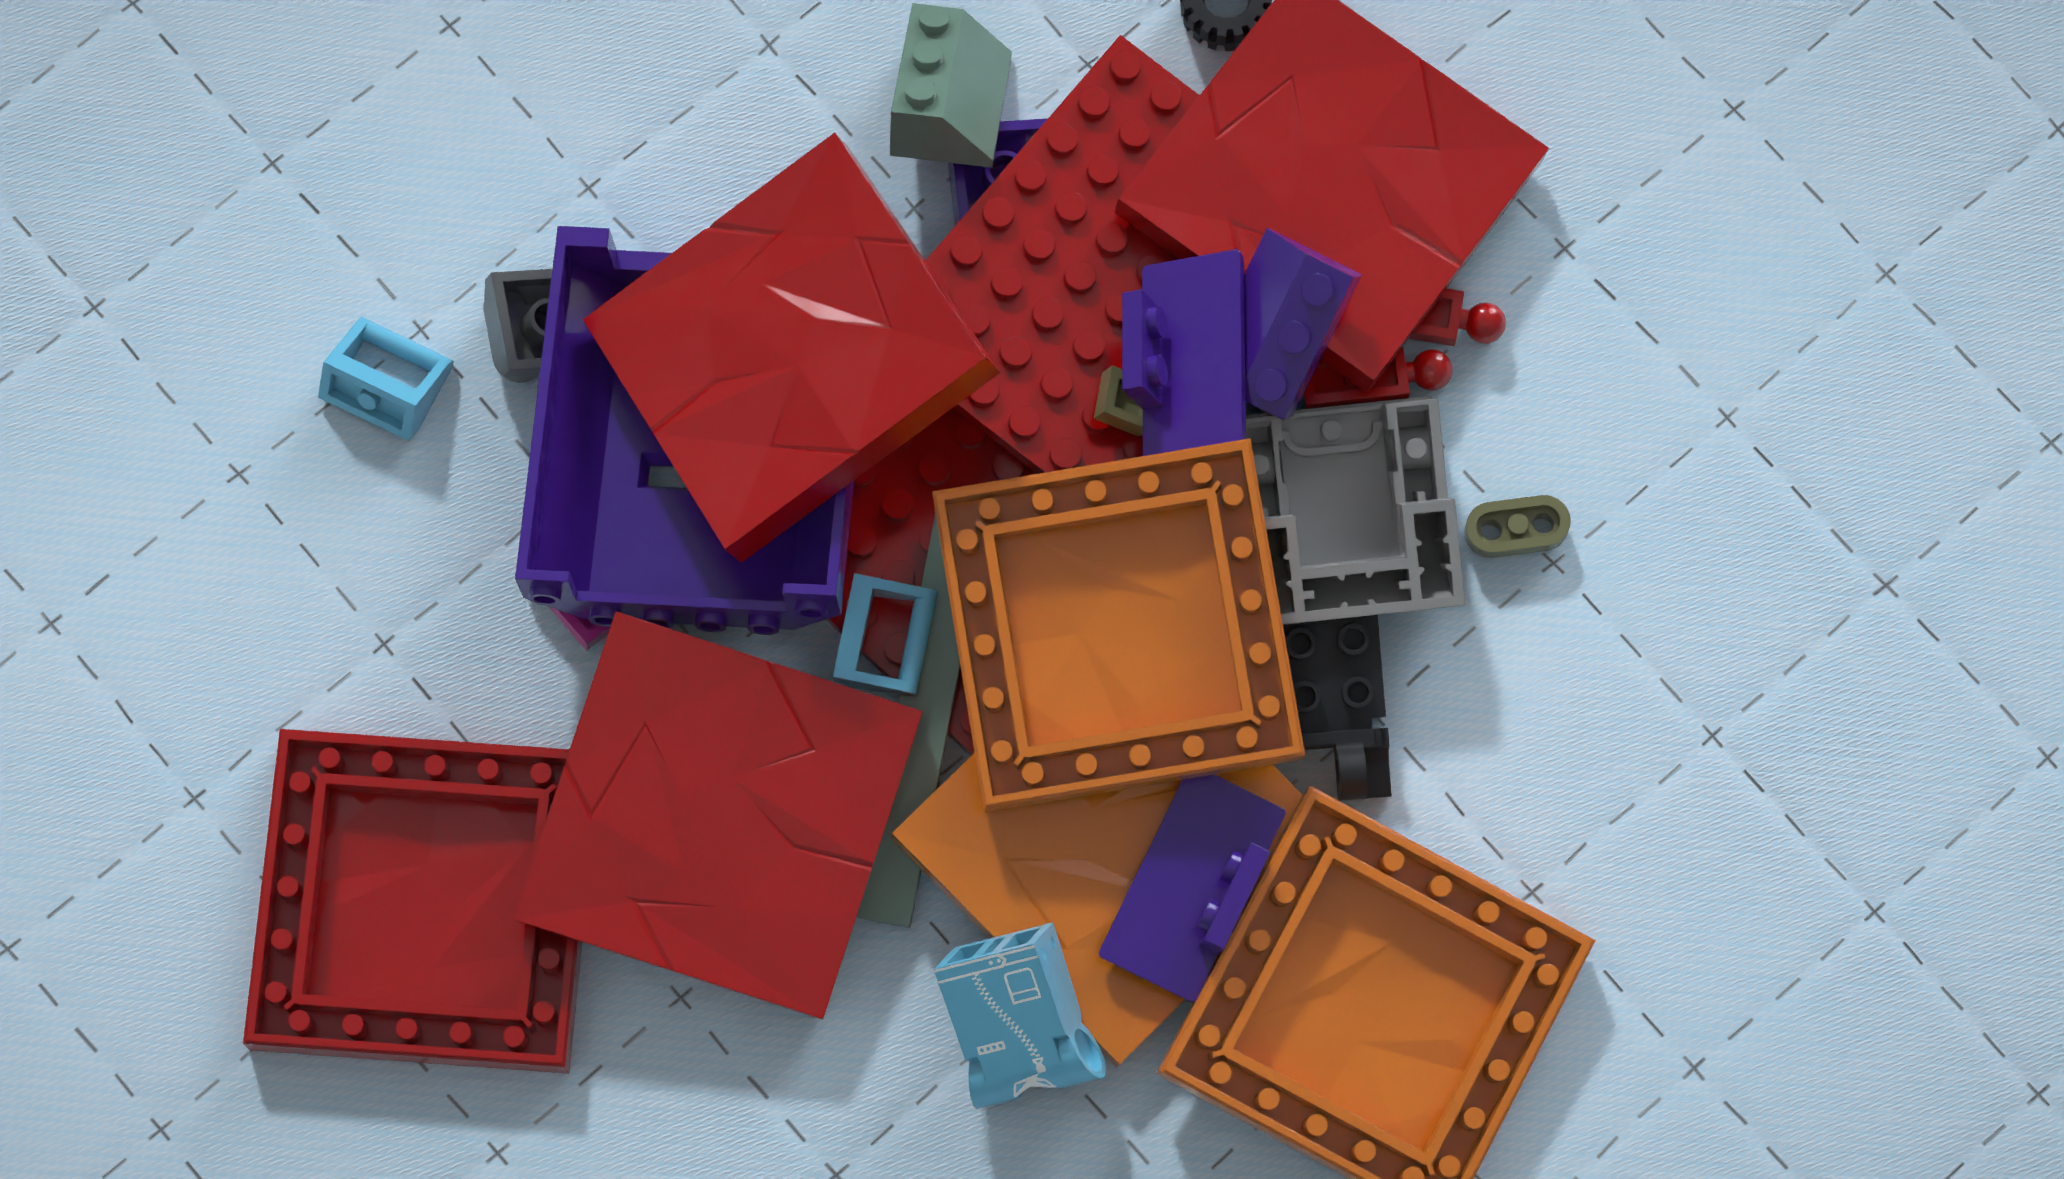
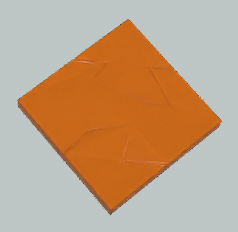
M1251 438L932 492L985 812L1305 759Z
M974 753L892 832L890 838L989 939L1054 923L1082 1013L1081 1023L1088 1028L1099 1045L1102 1054L1115 1067H1118L1184 1001V999L1098 956L1104 939L1182 780L985 812ZM1274 765L1215 774L1283 808L1286 812L1268 850L1270 854L1262 869L1263 871L1303 795Z
M1310 786L1305 790L1253 888L1225 948L1215 960L1197 999L1193 1002L1156 1074L1348 1179H1474L1596 940Z

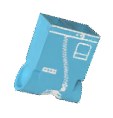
M1053 922L955 947L934 968L964 1058L969 1061V1091L973 1106L976 1109L1019 1099L1022 1093L1030 1087L1061 1089L1105 1077L1106 1065L1101 1049L1088 1028L1081 1023L1082 1013Z

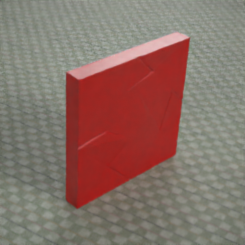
M1274 0L1118 198L1114 213L1178 259L1237 249L1244 256L1245 274L1266 229L1270 228L1362 274L1320 360L1369 393L1541 165L1549 147L1431 64L1422 60L1418 55L1341 1Z
M835 132L714 221L709 228L702 230L583 319L724 549L740 563L744 562L1000 374V371L850 148Z
M616 611L513 918L514 921L823 1020L923 711Z
M280 729L243 1044L251 1051L569 1074L582 942L514 921L513 918L570 749Z

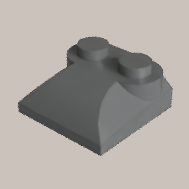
M552 269L491 272L485 279L483 311L492 359L497 371L509 381L524 383L540 375Z

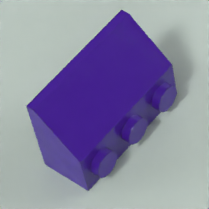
M1270 228L1266 229L1244 274L1245 401L1282 420H1286L1293 416L1362 274Z

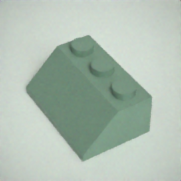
M912 3L891 108L890 156L993 167L1012 51L964 9Z

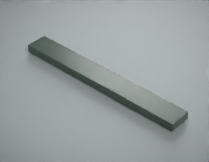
M936 513L921 587L933 589L938 594L917 695L900 694L899 704L921 710L923 713L857 914L859 919L911 928L922 870L890 837L892 832L938 788L961 669Z

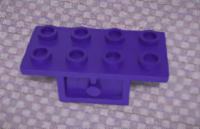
M1237 249L1146 265L1142 269V289L1122 293V390L1143 410V456L1246 439L1244 256Z
M1215 774L1182 780L1104 939L1098 956L1188 1002H1194L1218 954L1225 948L1270 854L1268 850L1285 817V810Z

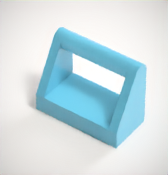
M360 317L324 360L318 398L410 441L428 414L453 367L454 361L364 317ZM366 341L429 371V373L417 389L354 360L363 342Z
M854 573L832 676L833 682L853 689L916 696L938 592L929 588ZM873 597L914 601L898 679L858 671Z

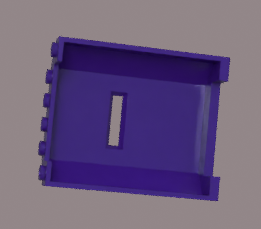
M557 226L515 580L523 598L582 619H589L591 623L604 627H611L615 612L617 611L669 629L674 624L694 625L697 629L706 632H722L726 630V627H743L755 634L774 635L779 633V629L795 630L841 615L854 481L742 563L724 549L687 488L648 486L650 466H674L583 319L671 253L616 250L610 228Z

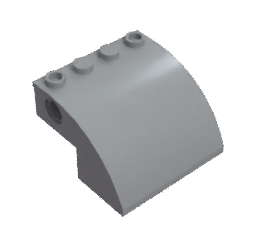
M1426 396L1295 410L1293 416L1286 420H1282L1270 413L1246 415V439L1251 438L1283 625L1466 605L1455 499L1448 498L1438 398Z

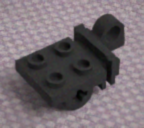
M1378 615L1284 624L1283 629L1304 750L1334 748L1338 801L1392 797L1388 728L1372 729L1371 719L1386 717Z

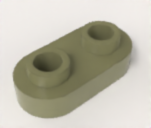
M1549 495L1482 503L1471 511L1467 518L1464 534L1471 550L1486 558L1553 550L1564 542L1570 528L1571 518L1565 504ZM1537 519H1545L1550 522L1552 530L1548 533H1540L1535 530L1533 522ZM1489 525L1494 526L1499 530L1500 537L1495 540H1488L1482 535L1481 529Z

